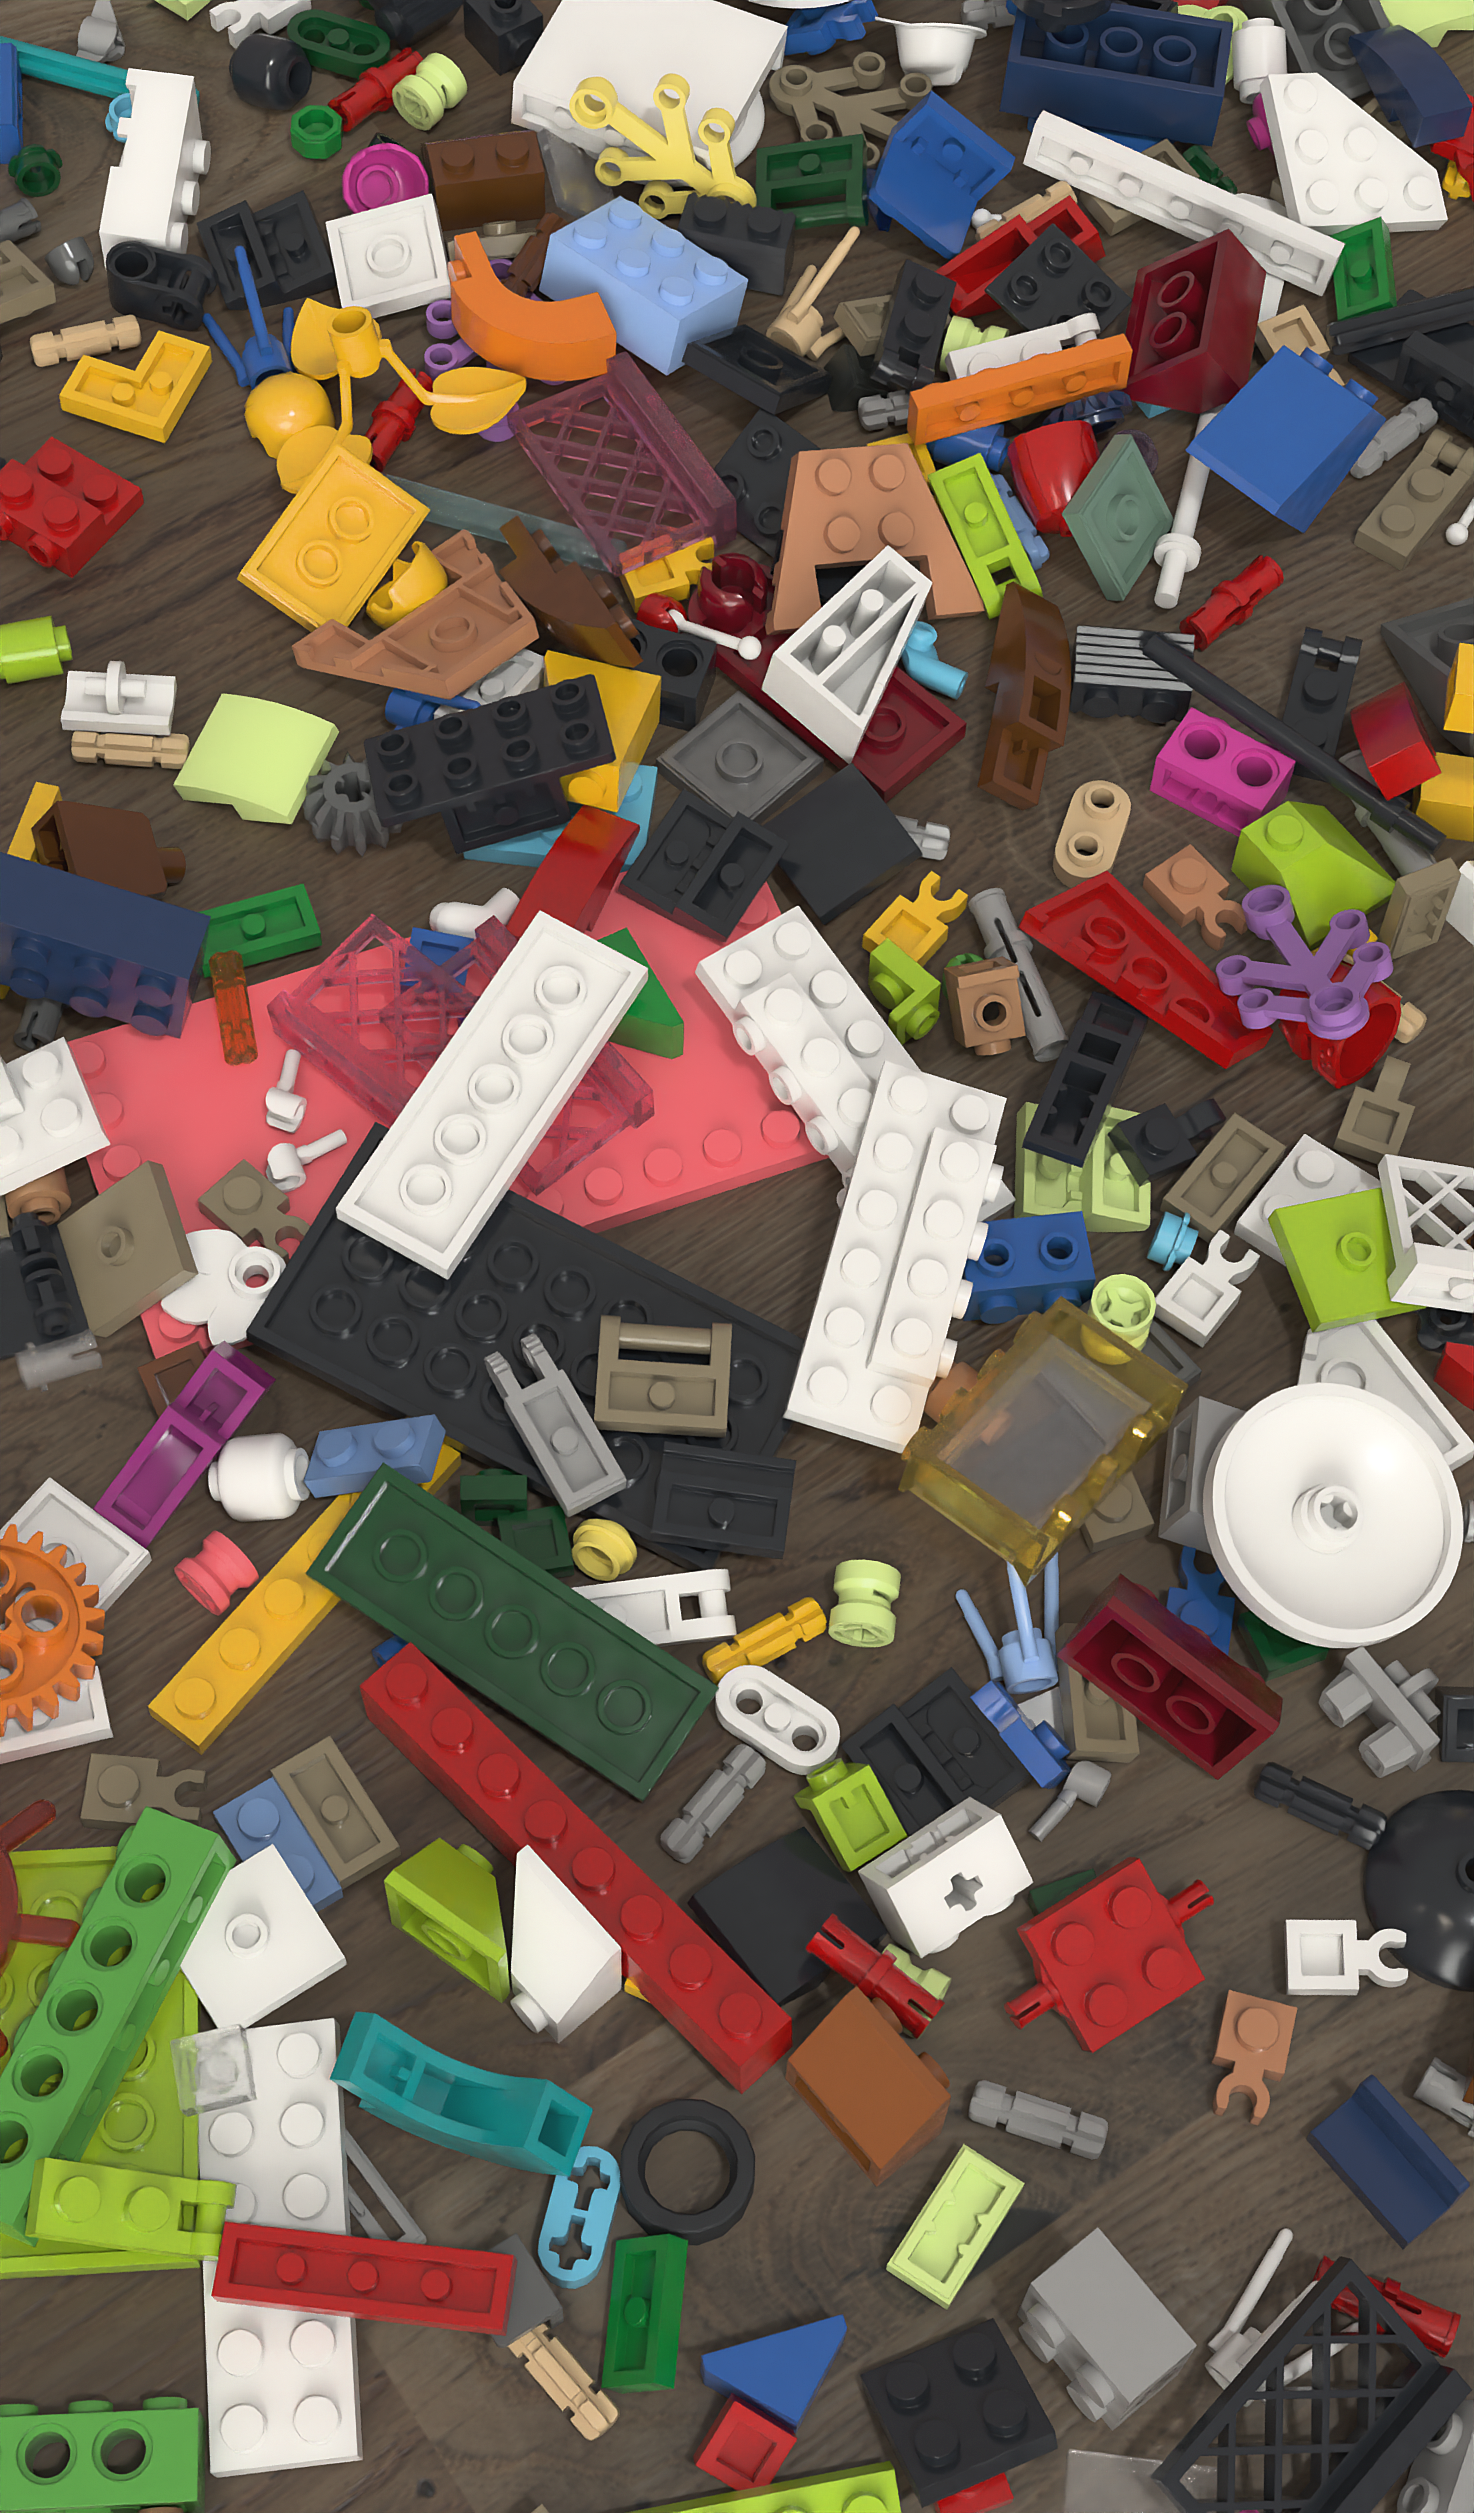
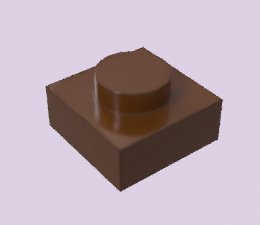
M200 1341L137 1367L159 1418L165 1409L175 1401L207 1356Z

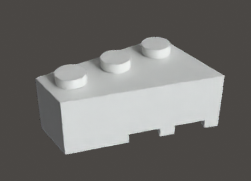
M887 545L773 653L761 689L850 764L917 623L933 582Z

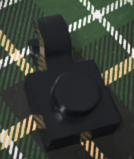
M1214 1098L1194 1106L1177 1118H1174L1168 1106L1164 1103L1117 1123L1107 1135L1137 1184L1141 1187L1187 1167L1197 1156L1192 1145L1211 1137L1213 1133L1210 1128L1223 1123L1227 1118Z

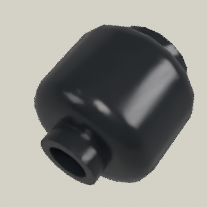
M264 33L250 34L240 42L230 59L229 72L233 88L239 98L250 105L276 111L289 110L306 96L312 82L311 64L302 47L291 39Z

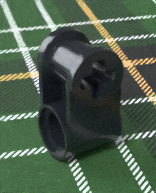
M126 241L115 245L110 249L106 257L110 302L118 313L125 316L134 315L138 318L167 324L178 330H195L201 325L205 314L203 303L206 296L216 289L219 280L217 270L211 263L193 254L167 251L137 241ZM187 271H191L190 276L186 274Z

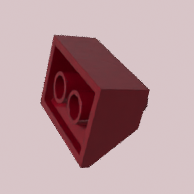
M1230 229L1138 269L1125 333L1133 350L1126 388L1117 390L1128 394L1131 401L1200 414L1219 405L1228 404L1248 383L1266 271Z
M1121 1573L1095 1598L1056 1655L1217 1780L1273 1735L1280 1724L1283 1698L1270 1689L1257 1672L1239 1665L1213 1645L1205 1632L1183 1622L1161 1605L1148 1588L1133 1583Z

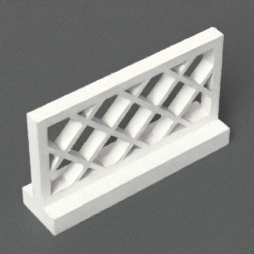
M1385 1154L1377 1166L1396 1263L1395 1270L1387 1279L1390 1300L1474 1313V1249L1465 1242L1474 1234V1207L1456 1192L1458 1188L1474 1191V1168ZM1402 1179L1416 1181L1433 1197L1423 1205L1403 1188ZM1442 1204L1467 1227L1457 1235L1431 1211ZM1417 1224L1441 1246L1413 1243L1411 1229Z

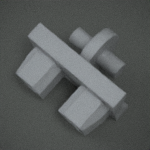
M1361 1645L1346 1656L1339 1675L1326 1687L1318 1703L1322 1710L1340 1728L1365 1712L1379 1729L1363 1740L1358 1749L1362 1759L1379 1778L1395 1772L1406 1765L1413 1772H1416L1430 1762L1432 1757L1429 1753L1440 1741L1428 1725L1441 1713L1427 1696L1439 1681L1430 1668L1411 1676L1402 1664L1396 1660L1382 1670Z

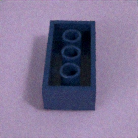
M1112 3L1107 13L1090 22L1079 25H1067L1066 29L1061 32L1049 33L1041 30L1036 25L1035 18L1028 16L1017 7L999 111L1039 118L1044 110L1073 124L1163 139L1167 138L1182 143L1212 147L1224 98L1233 23Z
M0 852V984L9 986L14 992L26 998L40 999L45 997L71 1005L74 1010L89 1017L107 1016L130 1023L134 1028L148 1035L161 1036L166 1034L180 1039L202 977L211 916Z

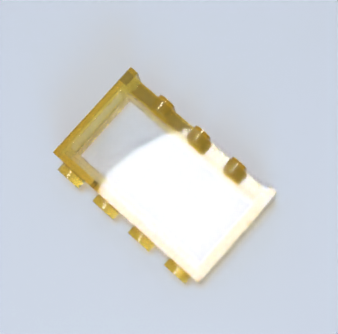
M1062 1296L1043 1315L1036 1310L1033 1311L1018 1329L1013 1340L1015 1344L1007 1352L1000 1348L995 1350L980 1369L976 1379L978 1383L970 1391L963 1387L956 1390L940 1413L939 1419L941 1421L932 1430L925 1426L921 1427L909 1440L901 1455V1459L907 1465L898 1490L904 1493L908 1489L1013 1565L1025 1588L1166 1433L1189 1386Z

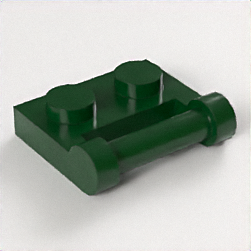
M864 134L757 148L756 206L771 207L778 211L776 210L777 203L846 194L845 201L780 210L784 214L794 213L796 216L795 230L849 223L850 228L854 226H868V147Z

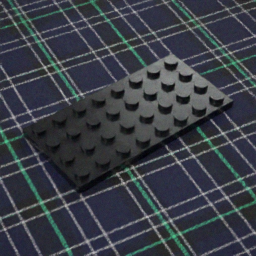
M375 1122L247 1328V1341L398 1419L435 1414L446 1431L444 1443L494 1469L508 1470L513 1475H527L529 1487L557 1501L505 1410L504 1400L486 1369L485 1357L498 1351L509 1363L521 1389H524L539 1380L523 1357L520 1341L533 1333L536 1334L558 1371L564 1370L594 1422L601 1315L621 1316L620 1323L711 1329L712 1322L732 1323L728 1415L725 1438L598 1429L627 1480L626 1488L579 1512L590 1519L611 1520L620 1524L627 1530L633 1541L693 1572L714 1569L724 1551L650 1540L664 1443L667 1441L776 1457L795 1423L794 1420L784 1418L783 1415L804 1339L509 1189L448 1280L337 1218V1205L389 1131V1128ZM619 1349L618 1359L694 1365H709L710 1363L709 1355L630 1349Z

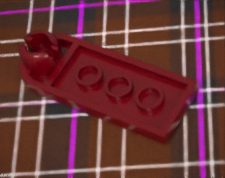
M732 552L717 555L712 559V572L705 566L700 570L697 588L693 592L688 605V621L740 639L746 636L756 637L760 641L762 648L759 656L753 660L744 659L738 650L717 643L716 667L842 770L849 764L761 689L773 653L794 634H766L767 613L772 610L775 586L772 585L773 575L770 574L771 567L758 564L754 559L745 554ZM896 666L851 763L860 771L886 804L965 737L967 723Z

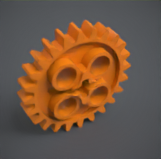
M10 1524L5 1531L3 1539H0V1582L5 1585L0 1589V1625L4 1622L5 1618V1630L0 1629V1666H4L13 1672L7 1678L0 1680V1737L5 1735L7 1719L17 1717L27 1732L33 1730V1711L38 1708L52 1719L59 1717L58 1694L66 1699L77 1702L80 1698L81 1686L77 1678L93 1680L96 1661L90 1656L102 1655L104 1636L97 1632L104 1629L105 1611L93 1608L99 1601L98 1585L82 1586L86 1581V1565L82 1562L64 1568L67 1562V1546L62 1544L48 1554L43 1551V1532L37 1531L26 1544L17 1542L18 1532L16 1524ZM27 1587L34 1589L23 1595L15 1603L16 1597L20 1594V1592ZM36 1618H48L54 1621L57 1626L52 1630L40 1632L28 1628L26 1623Z

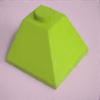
M1286 801L1241 830L1231 868L1232 872L1250 891L1264 885H1279L1289 891L1295 913L1291 924L1310 951L1323 943L1331 930L1329 923L1334 915L1349 909L1359 910L1368 915L1390 900L1396 883L1325 806Z
M438 1838L394 1868L384 1880L391 1923L490 1996L503 2003L510 1994V1983L496 1880L491 1874L494 1869L489 1861L473 1848L461 1844L456 1850L447 1842Z

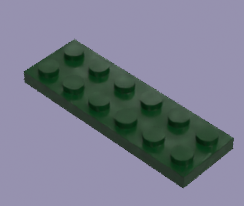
M384 1462L306 1572L308 1578L406 1644L413 1643L428 1659L641 1803L645 1802L719 1691L718 1686Z

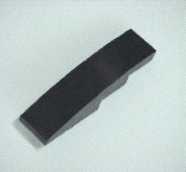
M1096 991L1092 992L1081 1020H1077L1066 1048H1063L1025 1135L1022 1148L1083 1168L1110 1113L1149 1020L1147 1015L1128 1002Z

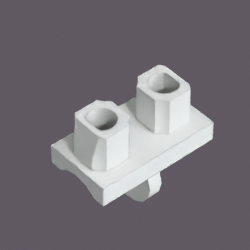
M110 661L107 673L68 671L66 700L61 714L63 730L101 732V734L108 732L157 735V738L170 736L177 692L175 676L126 674L125 664L122 661Z

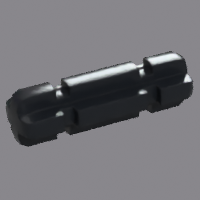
M1268 1762L1263 1767L1254 1787V1796L1257 1799L1278 1808L1279 1803L1289 1806L1287 1813L1336 1836L1339 1830L1349 1834L1347 1841L1364 1849L1370 1850L1373 1844L1379 1842L1387 1822V1816L1383 1812L1364 1803L1361 1809L1351 1805L1353 1798L1305 1776L1302 1777L1301 1781L1292 1778L1291 1776L1294 1771L1275 1762Z

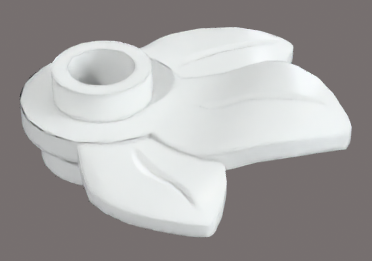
M211 1229L186 1234L199 1274L162 1299L161 1307L163 1311L185 1324L202 1325L208 1323L209 1338L214 1347L223 1341L230 1345L244 1341L247 1338V1328L286 1267L284 1260L272 1250L258 1246L247 1247L231 1231ZM256 1274H261L268 1278L267 1283L261 1287L250 1288L246 1285L248 1278Z

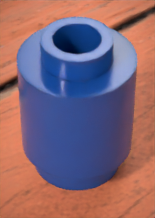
M997 423L925 444L929 453L933 455V461L950 466L981 452L989 472L991 470L999 472L1006 460L1010 439L1003 437L1004 425Z

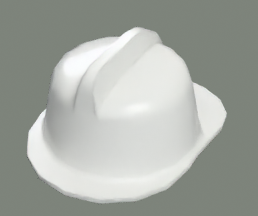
M875 17V21L895 26L899 61L905 75L909 73L924 74L930 78L932 87L950 86L958 83L962 73L968 68L975 39L987 36L986 30L968 25L951 23L909 24Z

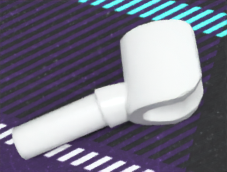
M293 1049L286 1051L277 1086L271 1087L266 1094V1106L269 1109L266 1115V1122L271 1126L291 1133H295L300 1127L307 1106L306 1098L292 1094L301 1059V1053Z
M339 1129L298 1148L290 1143H281L274 1146L267 1158L269 1164L266 1169L268 1180L283 1193L299 1188L306 1181L302 1165L308 1164L313 1159L346 1144L347 1137L345 1133Z

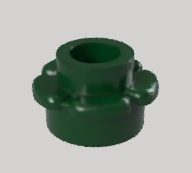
M32 144L23 147L17 155L11 157L8 164V172L11 177L15 178V184L24 194L32 197H42L52 193L58 187L61 179L59 168L62 167V160L54 149L46 150L40 144Z

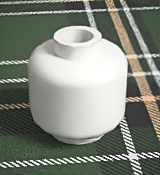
M282 1433L232 1438L223 1446L219 1460L212 1462L208 1473L210 1493L215 1501L222 1502L230 1517L240 1522L287 1518L293 1515L301 1501L308 1499L311 1491L304 1483L310 1463L308 1455L303 1448H297L293 1440Z

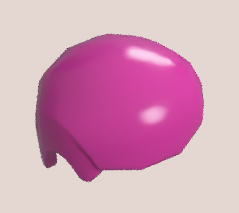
M392 143L376 144L361 149L351 157L341 176L342 199L352 215L429 194V175L419 157L400 145Z

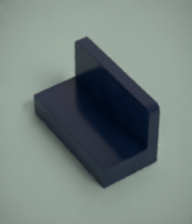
M1372 2074L1359 2084L1351 2098L1316 2126L1306 2138L1403 2250L1450 2210L1470 2187L1468 2180Z

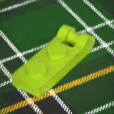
M981 452L927 475L929 485L952 537L982 598L988 619L991 620L1000 616L1006 585L1013 581L1043 598L1036 574ZM1010 566L1015 578L995 585L991 574Z
M45 2157L35 2160L25 2236L195 2260L218 2261L226 2210L234 2208L237 2185L224 2181L195 2180ZM180 2205L197 2207L194 2232L177 2230Z

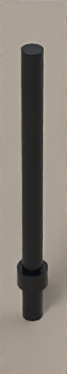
M1157 634L1153 635L1145 645L1142 652L1143 655L1371 813L1369 819L1385 831L1391 833L1395 829L1431 855H1434L1446 839V835L1410 811L1411 803L1400 795L1386 801L1379 788Z

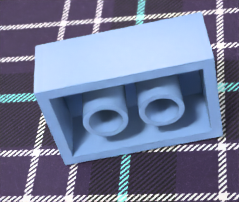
M619 196L550 235L539 291L554 301L598 292L617 333L616 342L667 376L685 365L682 362V358L688 343L737 326L748 279L728 267L723 260L710 255L687 240L677 230L667 227L644 212L636 203Z

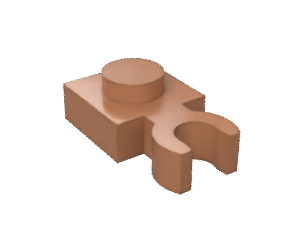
M1191 844L1145 874L1142 888L1181 928L1195 919L1201 925L1202 939L1212 949L1218 951L1223 948L1226 933L1217 925L1218 923L1232 925L1241 935L1247 931L1242 905L1231 900H1223L1227 897L1230 884Z
M1232 1990L1228 1991L1223 2005L1211 2064L1229 2068L1231 2073L1220 2082L1214 2093L1212 2101L1214 2114L1223 2116L1229 2102V2095L1240 2092L1247 2095L1253 2104L1250 2124L1258 2126L1261 2123L1270 2104L1269 2091L1262 2081V2077L1280 2082L1284 2076L1297 2007Z

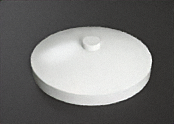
M1318 1382L1289 1387L1271 1394L1239 1417L1226 1431L1211 1457L1206 1473L1203 1490L1204 1525L1213 1557L1223 1577L1239 1599L1256 1616L1271 1627L1294 1639L1328 1648H1357L1361 1645L1365 1647L1385 1641L1413 1626L1432 1611L1444 1596L1456 1573L1463 1543V1515L1458 1489L1452 1472L1434 1441L1413 1418L1396 1405L1369 1391L1349 1385Z

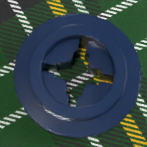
M1117 390L1107 393L1100 392L1093 396H1084L1080 400L1066 403L1064 407L1053 410L1042 425L1046 426L1062 421L1081 420L1091 423L1094 435L1097 436L1122 424L1125 421L1124 416L1133 410L1130 396L1124 394V392Z

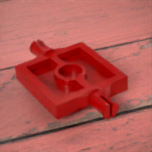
M1129 1856L1027 1921L1016 1930L1033 1959L1037 1984L1010 2002L1004 2003L1006 2013L1011 2014L1010 2020L1021 2030L1025 2025L1052 2008L1067 2021L1082 2050L1094 2053L1205 1980L1185 1942L1182 1923L1207 1907L1214 1905L1212 1895L1205 1894L1209 1892V1889L1201 1880L1197 1879L1194 1883L1167 1900L1155 1888L1140 1858Z

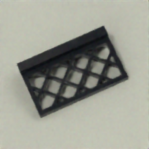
M1340 2256L1153 2472L1150 2478L1180 2513H1207L1206 2511L1234 2513L1235 2510L1262 2509L1263 2513H1282V2509H1287L1284 2513H1370L1472 2389L1454 2368L1440 2365L1355 2262L1350 2258ZM1347 2285L1359 2300L1358 2332H1331V2303ZM1377 2322L1385 2330L1384 2332H1377ZM1313 2325V2333H1306ZM1358 2343L1357 2386H1330L1331 2344ZM1376 2343H1396L1411 2361L1392 2385H1376ZM1296 2344H1312V2387H1284V2358ZM1266 2380L1265 2388H1259ZM1376 2397H1381L1376 2403ZM1330 2398H1357V2427L1346 2440H1329ZM1283 2399H1311V2441H1283ZM1248 2400H1265V2442L1236 2443V2414ZM1218 2436V2443H1212ZM1335 2452L1329 2459V2453ZM1311 2453L1309 2484L1297 2496H1282V2454ZM1264 2454V2497L1235 2498L1236 2455ZM1200 2456H1217V2498L1195 2499L1179 2481Z

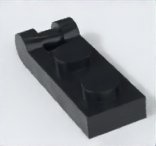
M906 259L897 274L869 377L884 385L889 381L906 388L905 395L910 396V392L932 384L935 376L934 365L957 282Z
M1306 627L1282 722L1332 757H1335L1363 640L1348 636L1345 637L1344 641L1322 637V630ZM1316 659L1338 664L1337 672L1314 667ZM1297 761L1295 762L1293 775L1326 782Z

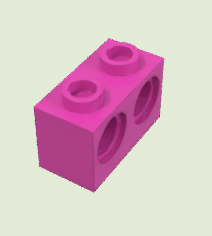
M1191 707L1157 755L1149 791L1239 837L1243 828L1281 804L1287 795L1296 761L1284 755L1278 748L1270 744L1260 743L1231 728L1224 720L1210 717Z

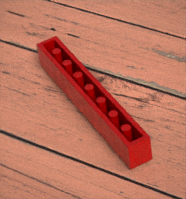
M408 1643L359 1685L368 1719L515 1867L517 1853L526 1845L531 1847L621 1947L622 1975L626 1979L628 1978L640 1990V1993L741 2095L793 2047L792 2018L413 1643Z

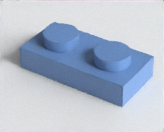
M435 1414L320 1431L304 1483L315 1498L362 1492L383 1462L415 1484L431 1482L446 1431Z
M273 1777L213 1811L217 1825L241 1863L273 1844L316 1912L343 1897L341 1886Z

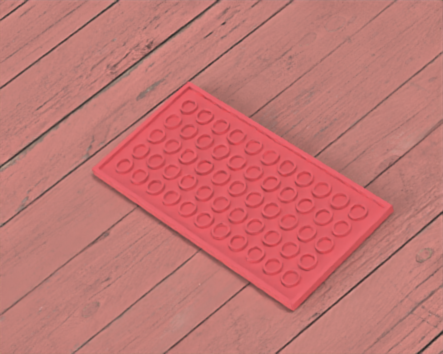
M628 871L619 873L592 932L585 930L584 934L594 940H599L627 927L684 1022L683 1055L670 1059L607 1041L509 1190L596 1234L829 1158L828 1155L820 1154L813 1147L807 1137L805 1123L791 1104L786 1105L782 1103L775 1095L769 1082V1074L756 1056L747 1054L740 1047L734 1036L732 1023L695 974L697 965L701 960L782 915L767 881L725 943L681 926L618 892L620 882ZM507 925L487 944L473 945L462 1004L401 993V982L411 938L409 937L193 1003L180 1039L166 1034L161 1036L148 1035L134 1028L132 1024L127 1023L67 1042L74 1053L110 1141V1145L85 1156L98 1195L149 1160L162 1164L185 1234L200 1230L220 1229L200 1212L198 1199L238 1163L245 1159L268 1179L266 1169L269 1165L267 1158L274 1146L281 1143H290L298 1148L341 1129L347 1137V1143L313 1159L308 1164L302 1165L306 1175L305 1183L293 1191L284 1193L289 1197L290 1210L285 1215L299 1217L311 1226L374 1123L377 1122L389 1129L391 1128L459 1029L457 1017L476 1004L510 953L508 952L504 934ZM290 1049L301 1053L292 1094L304 1097L307 1100L304 1118L295 1133L271 1126L266 1122V1115L269 1110L266 1106V1094L271 1087L277 1086L286 1051ZM286 1238L278 1245L288 1252L289 1259H291L300 1245V1241L295 1238ZM255 1240L249 1246H258L264 1248L263 1244H261L258 1240ZM256 1274L248 1278L246 1285L250 1288L261 1287L267 1283L268 1278L264 1275ZM162 1300L140 1314L155 1359L197 1341H200L206 1356L215 1348L209 1338L208 1323L202 1325L182 1323L163 1311L161 1307ZM246 1338L244 1341L231 1346L238 1350L253 1345V1343L247 1341Z

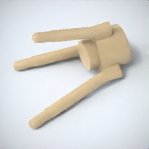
M858 227L850 228L815 278L817 269L814 265H809L805 269L780 314L767 328L766 336L801 357H804L806 354L811 360L817 361L828 347L846 337L840 326L821 337L823 318L811 304L860 234Z

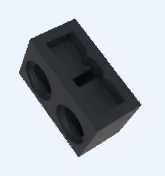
M630 619L640 633L630 641L644 661L634 668L619 667L661 676L660 717L658 724L689 732L699 724L716 678L717 643L703 640L694 634H679L648 626L636 619Z

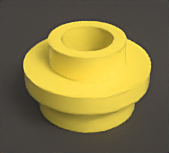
M602 1519L585 1520L579 1525L573 1535L572 1558L575 1564L585 1574L597 1580H614L619 1574L629 1571L637 1558V1549L629 1533L623 1526L614 1521Z

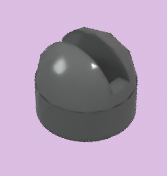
M76 237L64 242L50 251L44 258L56 278L68 285L78 284L80 278L83 281L88 280L93 273L94 258L83 237Z

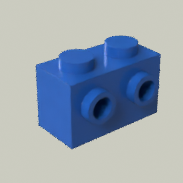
M1082 1211L984 1221V1223L988 1224V1231L981 1254L977 1261L967 1258L962 1279L973 1282L971 1296L963 1316V1321L981 1319L985 1323L998 1324L1010 1321L1017 1315L1045 1313L1051 1317H1063L1070 1315L1091 1299L1096 1278Z

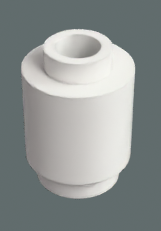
M1255 18L1244 21L1242 29L1232 34L1234 88L1240 92L1241 102L1253 104L1254 98L1261 93L1259 85L1268 74H1287L1285 29L1274 26V20Z

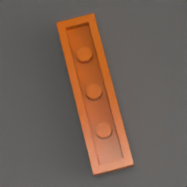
M1123 333L1105 339H1092L1082 345L1050 354H1038L1028 360L1003 367L986 368L974 375L952 381L929 384L922 389L910 392L907 431L914 446L1062 406L1066 403L1080 400L1084 396L1089 397L1100 392L1107 393L1126 388L1133 350Z

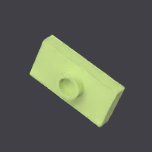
M963 2144L888 2262L886 2270L948 2310L1021 2193L1025 2183Z

